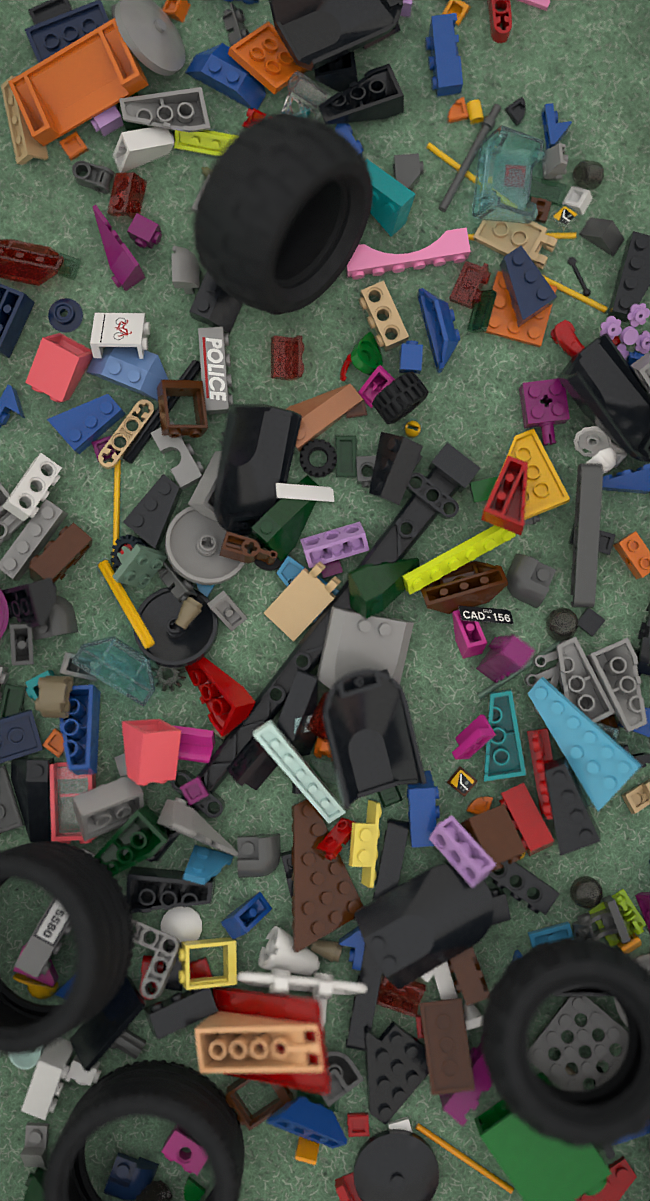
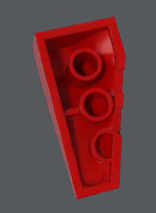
M205 657L191 665L185 666L193 685L198 686L201 692V703H206L208 707L210 722L222 737L226 736L249 717L255 701L242 685Z

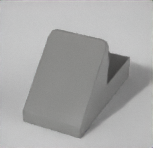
M224 590L207 603L231 632L248 619Z
M28 1122L26 1124L25 1147L21 1152L24 1167L46 1168L49 1123Z

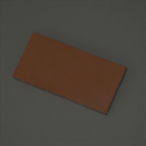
M462 998L419 1003L431 1095L475 1091Z

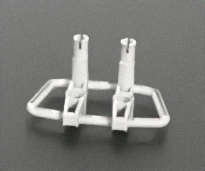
M271 969V974L240 972L237 975V979L240 982L249 986L270 988L269 992L273 994L287 995L289 990L313 992V998L318 999L321 1006L323 1029L326 1020L327 1000L332 998V994L354 995L366 993L368 990L365 984L333 980L334 975L315 973L314 978L290 976L291 971Z

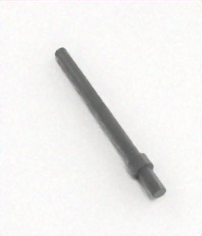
M494 104L489 115L484 118L479 134L438 207L440 211L446 212L488 132L492 131L496 124L495 119L501 110L499 104Z

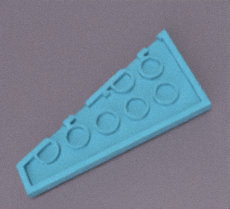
M542 677L527 694L595 808L599 811L642 765Z

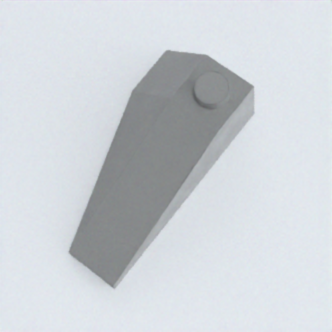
M202 87L119 99L123 121L184 132L210 130Z
M574 637L557 645L564 696L594 723L614 714L615 711L577 638Z
M625 638L586 656L626 732L647 724L644 699L640 689L641 679L637 668L638 659L629 639Z
M177 797L175 800H166L157 821L158 824L224 853L238 856L239 853L193 808L186 806L187 801Z

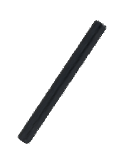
M193 360L179 380H193L200 371L201 364L197 360ZM167 396L168 412L171 411L181 396ZM159 407L123 455V459L126 462L133 463L152 437L151 432L157 430L160 426Z

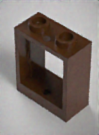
M161 380L157 387L162 435H169L171 438L180 436L198 438L203 436L208 429L203 381ZM167 396L193 397L196 425H170Z
M239 1078L229 1085L226 1090L225 1099L231 1108L234 1107L238 1113L237 1118L241 1125H246L250 1131L268 1119L284 1104L292 1101L293 1094L289 1087L270 1083L278 1098L253 1115L237 1093V1090L252 1080Z

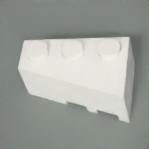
M61 1038L44 1049L32 1077L21 1109L22 1112L43 1120L46 1119L49 1112H54L58 1103V1099H55V1097L60 1095L64 1086L62 1079L66 1078L70 1069L68 1064L74 1051L70 1041Z

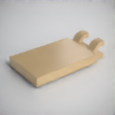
M492 202L473 236L475 241L504 256L522 245L536 267L541 270L546 265L548 257L539 254V251L543 246V248L553 252L558 239L546 235L548 228L495 202Z
M321 562L316 564L311 571L304 568L264 612L293 642L336 597L332 591L342 582L336 576L327 585L319 580L317 576L326 568Z

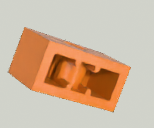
M636 531L628 534L613 545L636 579L643 578L650 573V551Z

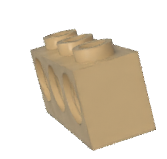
M384 280L361 290L359 303L362 310L366 309L369 314L367 321L370 328H375L378 334L375 336L378 346L383 347L386 352L402 345V343H406L409 335ZM376 295L380 300L372 302L369 300V297ZM379 314H385L387 315L388 319L386 321H381L377 318V316ZM392 332L396 335V338L390 340L386 337V334Z

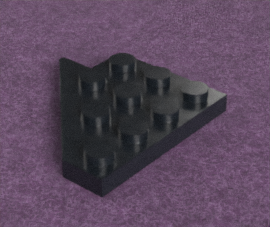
M392 1021L380 1037L369 1029H364L368 1110L372 1116L385 1125L429 1074L425 1045L394 1021Z

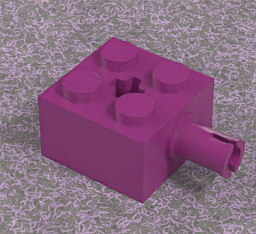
M559 378L522 383L519 387L524 429L541 427L543 445L556 444L554 425L565 424L570 419L566 388L561 385ZM542 400L548 404L546 407L543 403H540Z

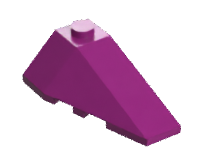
M94 205L92 208L108 263L114 275L111 278L118 288L122 286L126 292L145 279V275L127 246L121 241L116 231L112 230L111 225L99 208Z

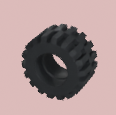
M411 371L401 375L387 385L374 398L372 405L387 424H393L419 406L426 399L429 391L418 376Z

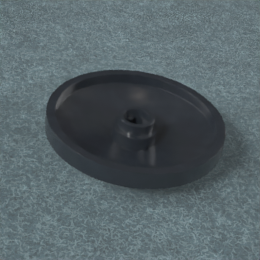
M175 586L171 588L166 587L154 592L140 605L137 612L155 644L146 649L135 630L134 637L140 650L149 660L164 667H184L202 659L213 647L218 634V618L207 604L210 600L198 590H195L198 594L197 596L190 594L189 597L203 605L200 609L202 611L187 626L186 630L175 624L182 606V602H179L171 592Z
M401 1129L382 1131L372 1136L363 1144L355 1159L353 1169L354 1184L361 1201H431L436 1193L439 1183V1167L436 1156L430 1145L413 1132Z

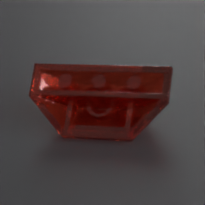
M13 239L0 240V278L40 286L58 274L64 262V257L51 247Z

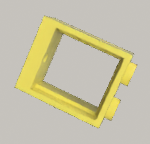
M226 937L181 942L178 959L179 962H182V970H179L178 977L179 983L186 990L237 985L236 940ZM223 946V976L190 979L189 949Z

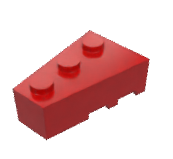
M509 455L507 456L481 518L483 521L520 536L524 529L527 462Z
M524 782L502 792V799L499 800L500 805H505L529 857L552 846L554 839Z

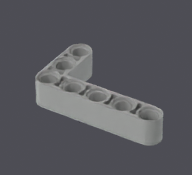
M131 919L132 923L136 926L133 942L156 951L141 985V993L149 999L158 998L163 993L178 958L181 942L174 936ZM150 932H154L156 935V939L152 944H148L146 941V936ZM169 940L175 942V949L172 952H167L165 948ZM160 961H164L166 963V970L160 974L156 967ZM151 982H155L157 985V991L153 995L147 989Z

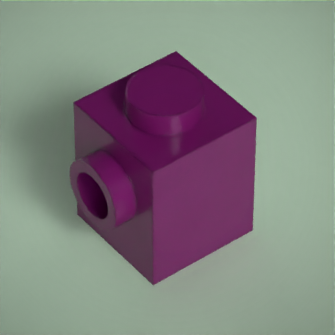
M136 213L127 230L129 237L135 240L134 243L144 249L146 246L152 249L154 244L157 245L162 237L159 224Z

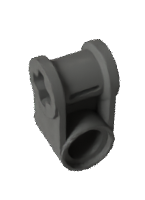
M81 160L74 163L72 167L73 175L79 185L94 189L97 192L109 194L110 189L108 187L111 178L115 175L114 171L107 167ZM83 171L88 172L83 177L79 176V174Z

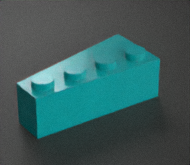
M512 690L490 692L488 722L496 735L486 743L483 779L484 781L524 776L526 775Z

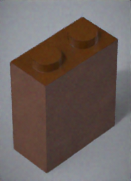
M504 804L470 817L461 823L467 833L496 863L491 872L502 868L503 862L508 861L509 864L521 860L519 855L526 852Z

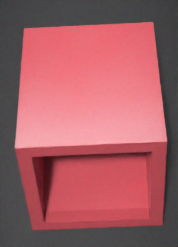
M61 333L42 337L25 383L31 385L33 390L49 395L50 399L55 402L67 401L71 398L93 358L92 350Z
M161 719L122 721L127 777L135 781V784L141 786L148 785L150 782L163 784L167 783L168 780H176L181 730Z

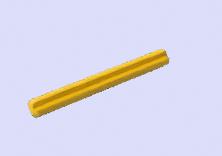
M108 560L100 562L98 564L100 571L144 648L152 647L155 642L122 584L116 582L112 577L115 572Z

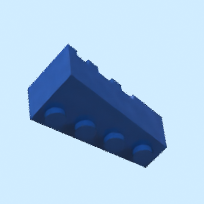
M94 685L73 686L69 695V717L59 718L68 770L75 775L97 774L100 691Z

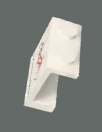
M95 313L90 340L93 358H102L104 347H137L139 359H144V351L148 350V338L146 335H150V323L146 322L145 313Z

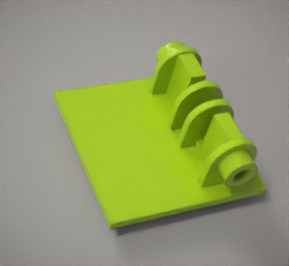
M621 889L611 897L616 901L629 936L633 933L640 935L644 932L643 927L646 926V923L625 890ZM601 902L588 912L593 914L606 908L604 903ZM601 919L595 921L599 929L604 928ZM616 933L604 936L612 947L621 942L617 938Z

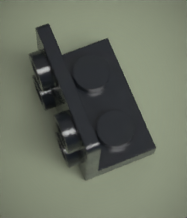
M253 738L227 771L240 786L247 784L254 790H257L278 764L258 740Z

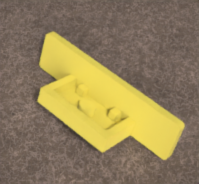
M368 800L366 823L352 822L349 856L350 866L362 867L361 884L368 888L374 887L377 877L375 866L378 859L377 841L380 837L379 818L382 814L380 803L374 800Z

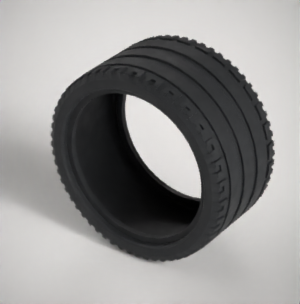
M45 841L23 844L0 851V887L8 878H17L33 883L45 890L60 905L67 916L76 944L74 979L61 1005H42L30 1002L14 993L0 979V1054H27L54 1044L98 1014L115 997L129 972L127 969L131 966L130 961L133 957L132 949L134 948L133 938H135V933L132 930L134 928V923L131 920L133 916L129 912L130 905H127V897L123 895V888L119 887L118 880L112 877L113 873L108 871L104 864H100L99 859L92 857L90 853H84L85 850L78 849L76 846Z
M143 1060V1062H134L132 1065L126 1064L100 1078L98 1083H94L78 1101L52 1148L43 1180V1201H103L93 1188L85 1164L86 1140L101 1127L118 1119L131 1116H151L178 1125L188 1132L205 1152L212 1168L215 1186L204 1201H239L245 1158L241 1125L237 1121V1114L233 1107L231 1108L226 1102L223 1091L217 1089L216 1084L211 1082L207 1076H201L199 1071L196 1072L191 1067L186 1068L181 1063L180 1065L175 1064L173 1061L166 1063V1060H152V1062Z

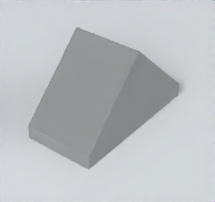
M65 652L59 673L97 681L102 661L73 652Z

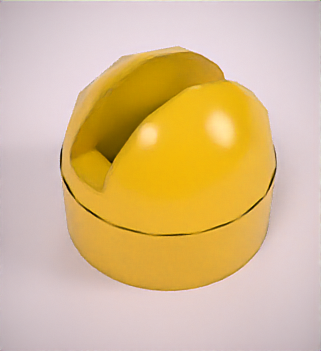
M409 421L404 427L405 434L410 438L417 437L421 432V426L416 421ZM408 425L418 428V431L408 428Z

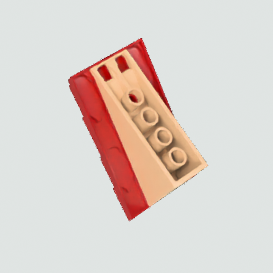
M213 988L214 1001L218 1012L209 1015L194 1029L200 1073H223L224 1075L322 1094H329L331 1092L327 1052L324 1043V1029L321 1020V1006L318 999L241 990L238 988Z

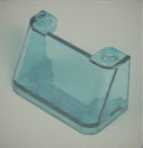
M501 125L483 141L478 157L472 208L473 217L481 220L529 224L536 219L538 215L537 205L534 202H529L533 167L538 162H541L544 157V140Z

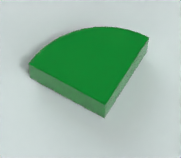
M190 1176L187 1178L184 1187L185 1201H199L206 1189Z

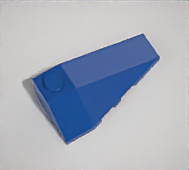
M650 464L643 465V467L637 468L636 471L628 469L616 473L615 476L612 474L603 476L602 490L650 493Z

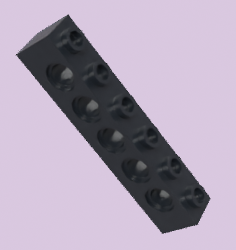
M508 861L503 862V867L499 872H490L489 876L494 879L493 883L502 890L504 887L511 891L510 895L519 902L523 899L529 903L527 907L536 914L540 911L546 915L560 895L554 888L517 862L509 864ZM513 875L519 876V881L516 884H510V878ZM535 887L537 889L534 896H527V891L530 888Z

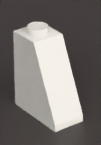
M161 127L121 132L113 153V158L120 174L170 154L175 144L174 136L170 133L169 129Z

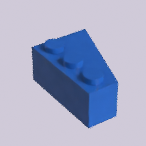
M457 13L431 16L428 37H425L426 51L430 50L431 57H428L429 70H433L434 75L431 77L432 90H436L437 97L461 94L463 87L461 56L458 55L457 49L459 35H455L454 29Z
M106 394L47 420L72 449L81 454L92 444L91 442L97 440L125 415V412L109 394Z
M424 771L426 784H407L409 832L412 848L435 846L429 840V837L437 826L436 819L440 818L439 805L436 806L435 799H439L438 786H434L431 771Z

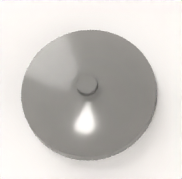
M119 0L115 7V19L119 32L131 52L140 62L155 73L164 76H171L177 73L185 63V48L177 28L168 15L152 0Z
M191 506L179 512L171 521L165 538L166 555L172 567L183 578L196 584L217 585L232 579L245 564L219 556L226 530L217 521L201 515Z

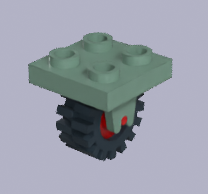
M132 535L121 536V540L117 539L115 541L117 545L112 546L115 550L110 554L114 556V558H111V562L114 563L113 567L117 568L112 577L116 582L144 589L156 572L163 566L167 555L162 551L150 548L146 541Z

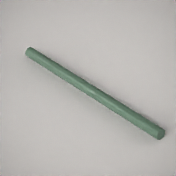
M571 633L567 634L537 655H545L557 649L556 646L560 642L574 638ZM533 658L528 660L519 671L511 673L508 677L505 676L503 680L493 683L478 693L479 699L481 700L490 692H493L534 665Z

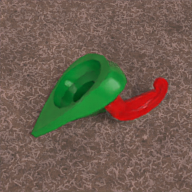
M371 331L363 336L354 346L352 352L347 355L341 368V381H345L347 378L346 372L350 362L353 363L356 369L367 375H372L379 365L382 366V355Z

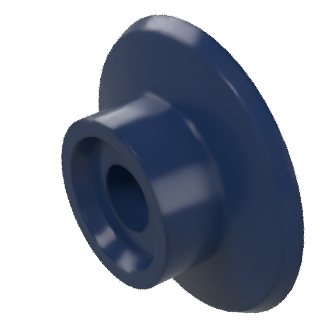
M62 298L51 305L48 319L55 330L68 333L80 326L83 320V311L75 300ZM65 311H67V312H68L67 316H66V317H62V316H61L62 313L65 312Z

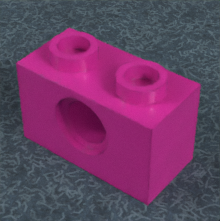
M175 1125L165 1141L161 1152L168 1160L176 1161L182 1165L186 1172L194 1173L198 1176L208 1158L199 1143L188 1132ZM188 1147L191 1152L186 1153L182 1148Z

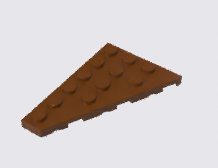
M307 798L292 806V949L295 953L355 918V911L363 907L339 853L335 859L330 861L325 857L326 852L317 849V846L327 836L329 831L321 814Z

